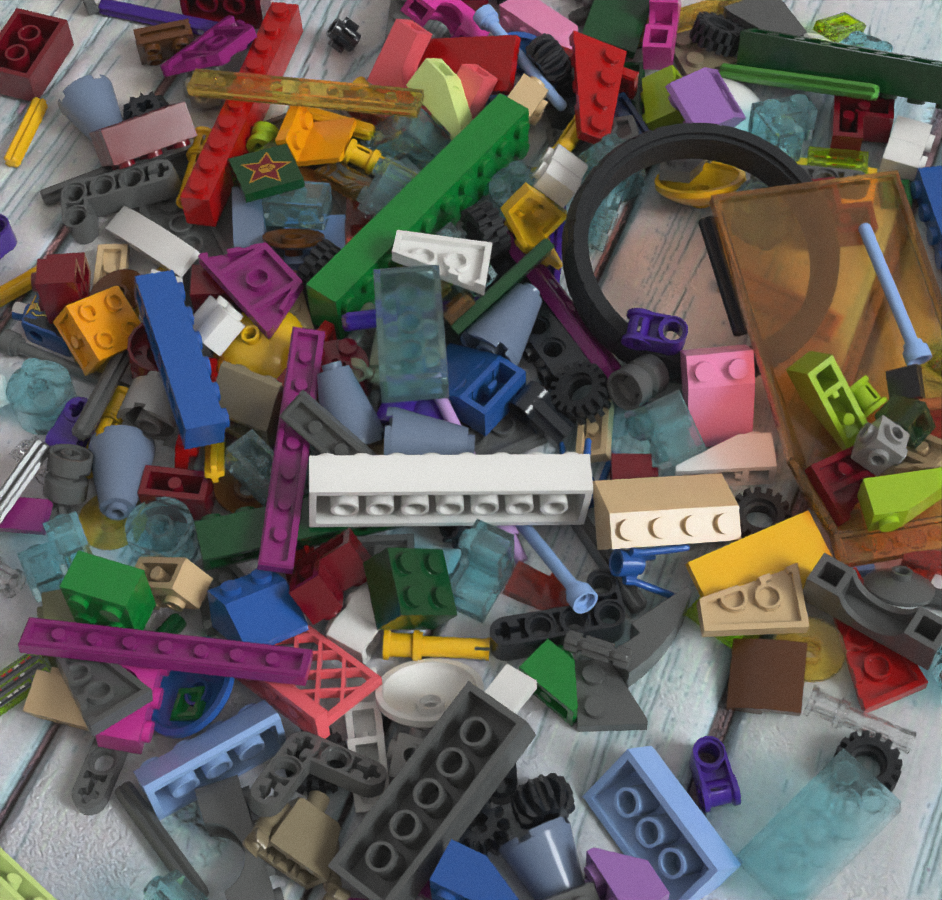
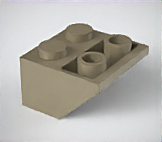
M223 360L216 382L220 389V406L227 409L230 420V427L225 428V432L271 450L277 436L283 395L282 383L272 376H263L250 371L241 364L234 365Z

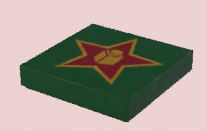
M287 144L228 159L230 169L246 203L305 187L304 178Z

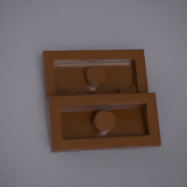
M733 639L726 710L761 715L764 711L800 716L808 643L774 639Z

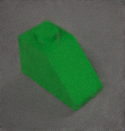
M547 639L519 666V671L537 681V689L533 695L573 727L577 723L578 712L575 660L572 654L566 651L562 645L557 646Z

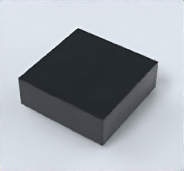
M913 364L885 371L890 404L898 405L926 398L920 365Z

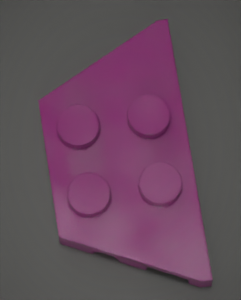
M228 15L160 66L164 77L206 67L225 65L231 61L230 57L248 48V44L257 37L255 29L252 25L245 24L240 19L235 21L232 15Z
M266 242L253 244L246 248L227 249V254L208 257L207 252L198 255L199 264L267 339L274 335L304 289L303 281Z

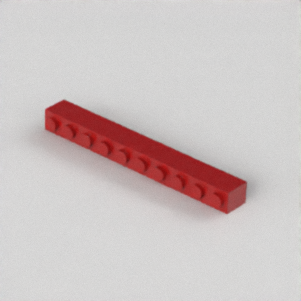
M284 2L271 3L257 32V37L248 51L180 195L187 223L216 227L234 186L228 159L249 153L246 144L248 138L252 135L253 125L264 120L303 33L299 5Z

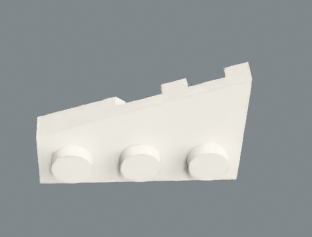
M397 230L392 249V261L484 295L492 242Z

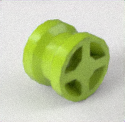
M256 122L251 131L252 135L248 138L246 144L247 150L252 153L260 150L262 147L265 149L271 144L274 145L279 129L269 122Z

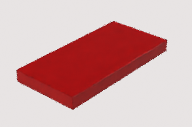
M517 35L431 38L418 68L426 58L442 59L455 74H457L461 64H477L498 78L491 95H498L499 93L509 95L514 87L521 38Z

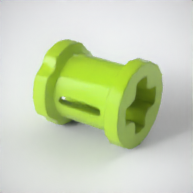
M867 375L850 387L865 418L888 401L885 396L881 397L871 386Z

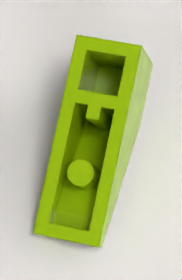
M809 351L785 370L801 399L842 450L854 446L857 434L868 422L832 354Z
M942 467L864 478L857 496L868 531L880 530L882 532H890L896 530L941 500Z

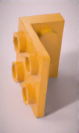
M294 100L289 106L275 142L277 146L287 144L297 166L334 164L343 160L357 122L355 118L313 122L312 114L307 110L303 100Z
M117 285L66 305L53 321L85 376L96 372L108 358L126 351L128 337L134 328L141 324L125 295Z

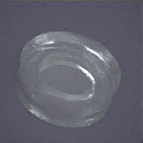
M621 436L612 443L611 453L644 454V448L636 438Z

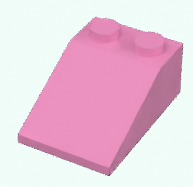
M743 344L680 350L686 448L716 446L738 434L752 432L755 398L753 349Z

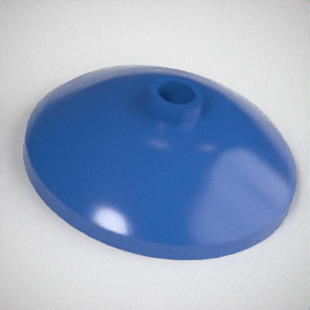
M171 670L168 677L163 676L160 688L164 689L160 709H154L151 721L155 723L154 730L164 737L173 739L188 737L199 732L221 713L230 698L235 678ZM205 686L201 701L204 700L206 706L198 720H169L179 688ZM185 694L186 702L194 707L195 701L192 702L191 695Z

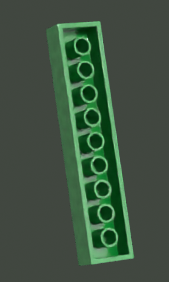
M499 93L306 284L312 323L317 327L324 320L334 324L338 340H342L348 333L354 332L343 329L342 315L347 312L360 311L362 306L368 302L378 307L380 301L389 292H393L398 287L400 280L408 272L411 273L415 270L392 261V249L396 231L403 230L440 236L451 233L460 217H462V210L476 204L483 196H487L493 189V186L501 178L509 174L512 166L519 159L522 160L527 155L530 148L529 109Z

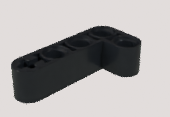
M597 569L588 575L586 583L594 591L598 588L608 590L606 593L596 592L598 595L597 603L588 612L578 614L569 605L496 619L490 627V650L492 655L501 661L529 658L547 639L557 646H563L566 634L569 630H572L567 626L572 624L582 627L574 631L583 633L584 638L590 635L612 643L618 641L624 633L626 612L617 578L607 569ZM606 618H611L615 620L616 623L607 624L604 623L602 620ZM537 630H543L547 632V634L544 636L534 635L533 632Z

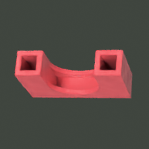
M396 19L367 81L374 85L376 89L384 92L385 97L394 99L397 102L396 106L401 110L409 113L412 112L418 116L417 120L421 124L435 128L440 132L439 136L442 139L451 142V134L431 118L432 113L425 106L420 105L412 97L413 93L406 86L418 70L419 62L433 34L413 20ZM461 64L456 75L461 80L472 119H474L484 109L498 78L477 64Z

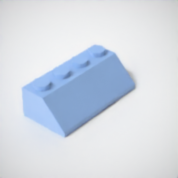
M265 699L257 704L251 703L244 706L237 715L228 720L213 723L204 733L197 737L180 741L168 753L160 757H152L143 762L140 768L133 772L158 820L160 821L196 801L197 797L194 789L236 775L239 777L274 757L287 740L281 718Z
M653 746L627 749L582 796L624 855L649 861L670 893L668 900H700L717 889L741 866V863Z

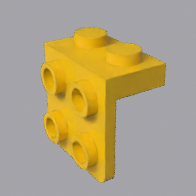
M526 182L500 207L506 218L504 221L505 226L515 235L516 239L514 242L516 246L525 254H528L544 238H548L566 220L567 216L565 208ZM554 248L550 255L541 262L546 267L551 265L557 270L563 266Z

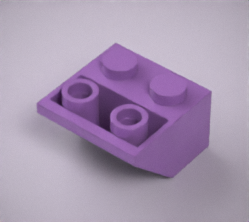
M704 67L665 86L670 94L668 99L671 105L680 111L685 119L683 123H712L720 126L735 127L746 119L717 69Z
M595 847L587 851L584 883L594 882L599 900L669 899V891L648 860Z

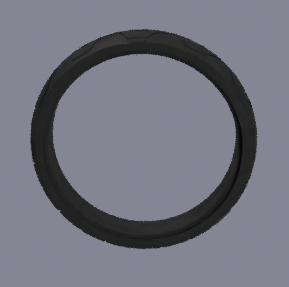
M681 123L662 126L654 131L649 130L628 139L605 155L598 162L599 164L592 168L577 190L570 204L566 223L564 224L562 234L563 271L570 297L583 323L592 335L622 362L629 364L632 360L643 354H652L658 357L666 366L669 382L682 385L680 352L675 355H665L647 350L630 349L621 343L622 336L626 334L628 322L611 306L597 283L589 257V226L605 197L623 180L651 165L671 160H711L741 169L770 187L791 210L804 235L809 258V280L801 309L778 332L763 341L749 346L754 351L755 377L778 366L777 364H781L789 359L808 342L824 320V316L832 302L838 277L839 244L837 231L826 200L817 185L806 171L780 148L750 132L730 126H720L712 123Z

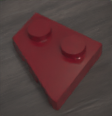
M854 446L818 461L804 470L838 527L849 521L850 513L859 502L857 494L863 479L876 476L851 459Z

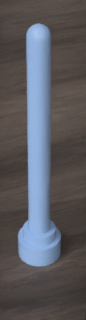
M490 4L483 5L475 12L473 21L481 30L490 31L494 36L508 35L499 24L498 13ZM519 48L518 65L529 77L534 76L544 83L545 88L548 89L546 97L558 111L565 110L567 107L566 101Z
M862 223L858 231L905 342L903 345L904 351L902 352L907 366L924 364L933 357L927 343H923L921 338H917L871 225L869 223Z
M515 525L566 589V601L571 608L578 614L591 610L598 600V595L588 583L577 581L532 525Z

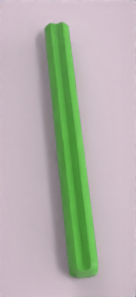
M723 63L719 71L722 78L738 82L870 101L877 100L880 91L879 86L872 83Z

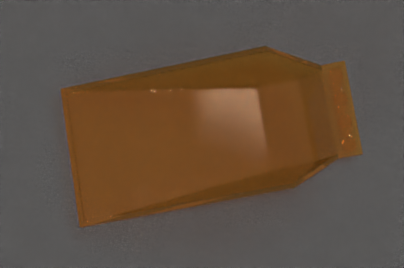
M898 170L712 195L709 203L787 465L813 517L830 538L835 558L849 567L942 552V499L902 527L890 532H882L880 530L868 531L859 502L850 513L849 521L840 527L836 525L804 470L810 465L843 450L801 399L785 370L809 351L832 354L849 387L867 375L869 377L868 382L881 397L885 396L888 399L885 404L866 418L867 422L872 424L884 415L904 430L910 426L942 439V295ZM862 223H869L871 225L917 338H921L923 343H927L933 357L920 365L926 398L898 405L889 403L885 371L907 366L902 355L905 342L858 231Z

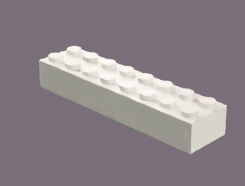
M469 452L459 455H440L438 453H426L424 455H405L403 453H392L389 455H369L367 453L334 455L323 453L318 456H309V527L584 525L593 494L590 454H578L576 452H566L563 454H543L541 452L508 454L498 452L493 455H475Z

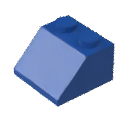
M255 569L248 575L235 580H227L221 583L220 586L207 590L212 627L228 640L275 645L309 630L308 623L300 607L289 594V585L286 579L276 572Z

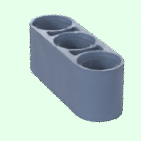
M233 186L232 220L234 248H246L253 244L264 243L262 236L266 233L265 199L246 203L239 186Z

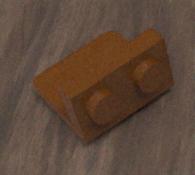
M188 18L133 30L142 65H160L194 41Z

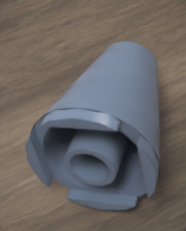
M99 74L101 78L94 79L92 75H86L75 80L63 90L65 96L62 102L60 99L58 100V106L62 114L91 142L90 132L123 121L113 85L109 78Z
M530 283L515 284L464 330L460 336L463 346L501 355L519 366L542 304V299L539 296L540 291Z
M341 360L323 365V372L317 374L319 404L365 444L384 439L385 429L349 365L342 366Z
M398 407L387 408L386 416L392 417H389V425H385L384 455L392 453H403L405 455H424L426 453L459 455L465 452L474 454L475 435L469 434L468 427Z
M110 425L104 427L103 433L96 436L95 432L91 436L88 450L94 455L92 474L100 511L112 520H122L134 513L139 500L138 490L145 465L152 466L156 448L151 437L149 440L143 436V430L128 425Z
M563 816L528 830L529 833L522 836L519 840L515 837L499 848L502 858L535 900H540L584 884L573 832L567 816L564 818Z

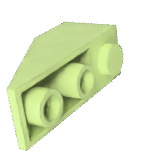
M426 58L406 86L413 93L412 97L420 105L425 106L432 113L431 118L438 125L443 126L451 134L450 138L453 140L473 120L460 78L442 59Z

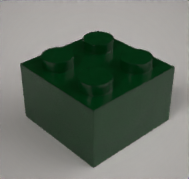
M387 547L363 562L377 630H433L457 616L443 549Z

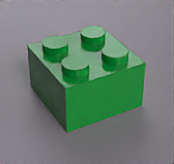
M79 550L59 586L76 623L144 630L156 606L144 570Z

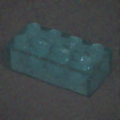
M439 265L373 269L382 403L449 398Z
M843 748L736 855L737 859L741 863V867L774 900H814L900 813L901 801Z

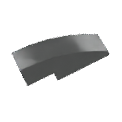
M688 587L677 592L631 623L630 640L621 646L630 648L633 651L632 662L628 669L615 667L627 688L642 678L662 658L673 643L689 608L692 591Z

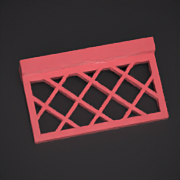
M308 625V631L275 645L293 644L295 648H299V643H316L318 645V651H313L312 661H317V669L310 670L307 679L316 680L315 689L300 690L293 684L242 678L236 679L260 698L265 699L273 708L300 729L326 739L331 735L329 726L381 686L382 678ZM323 660H339L342 662V668L322 669ZM362 677L366 680L361 686L346 687L347 678ZM341 678V687L321 688V679ZM340 698V702L329 711L320 705V699Z

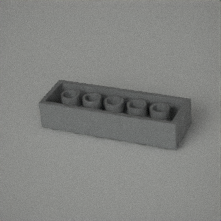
M468 681L338 851L328 867L370 900H414L431 878L450 840L458 841L533 741L536 736L535 732L526 720Z

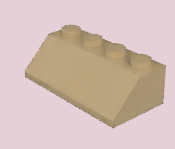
M722 473L593 481L597 550L741 539L739 505Z

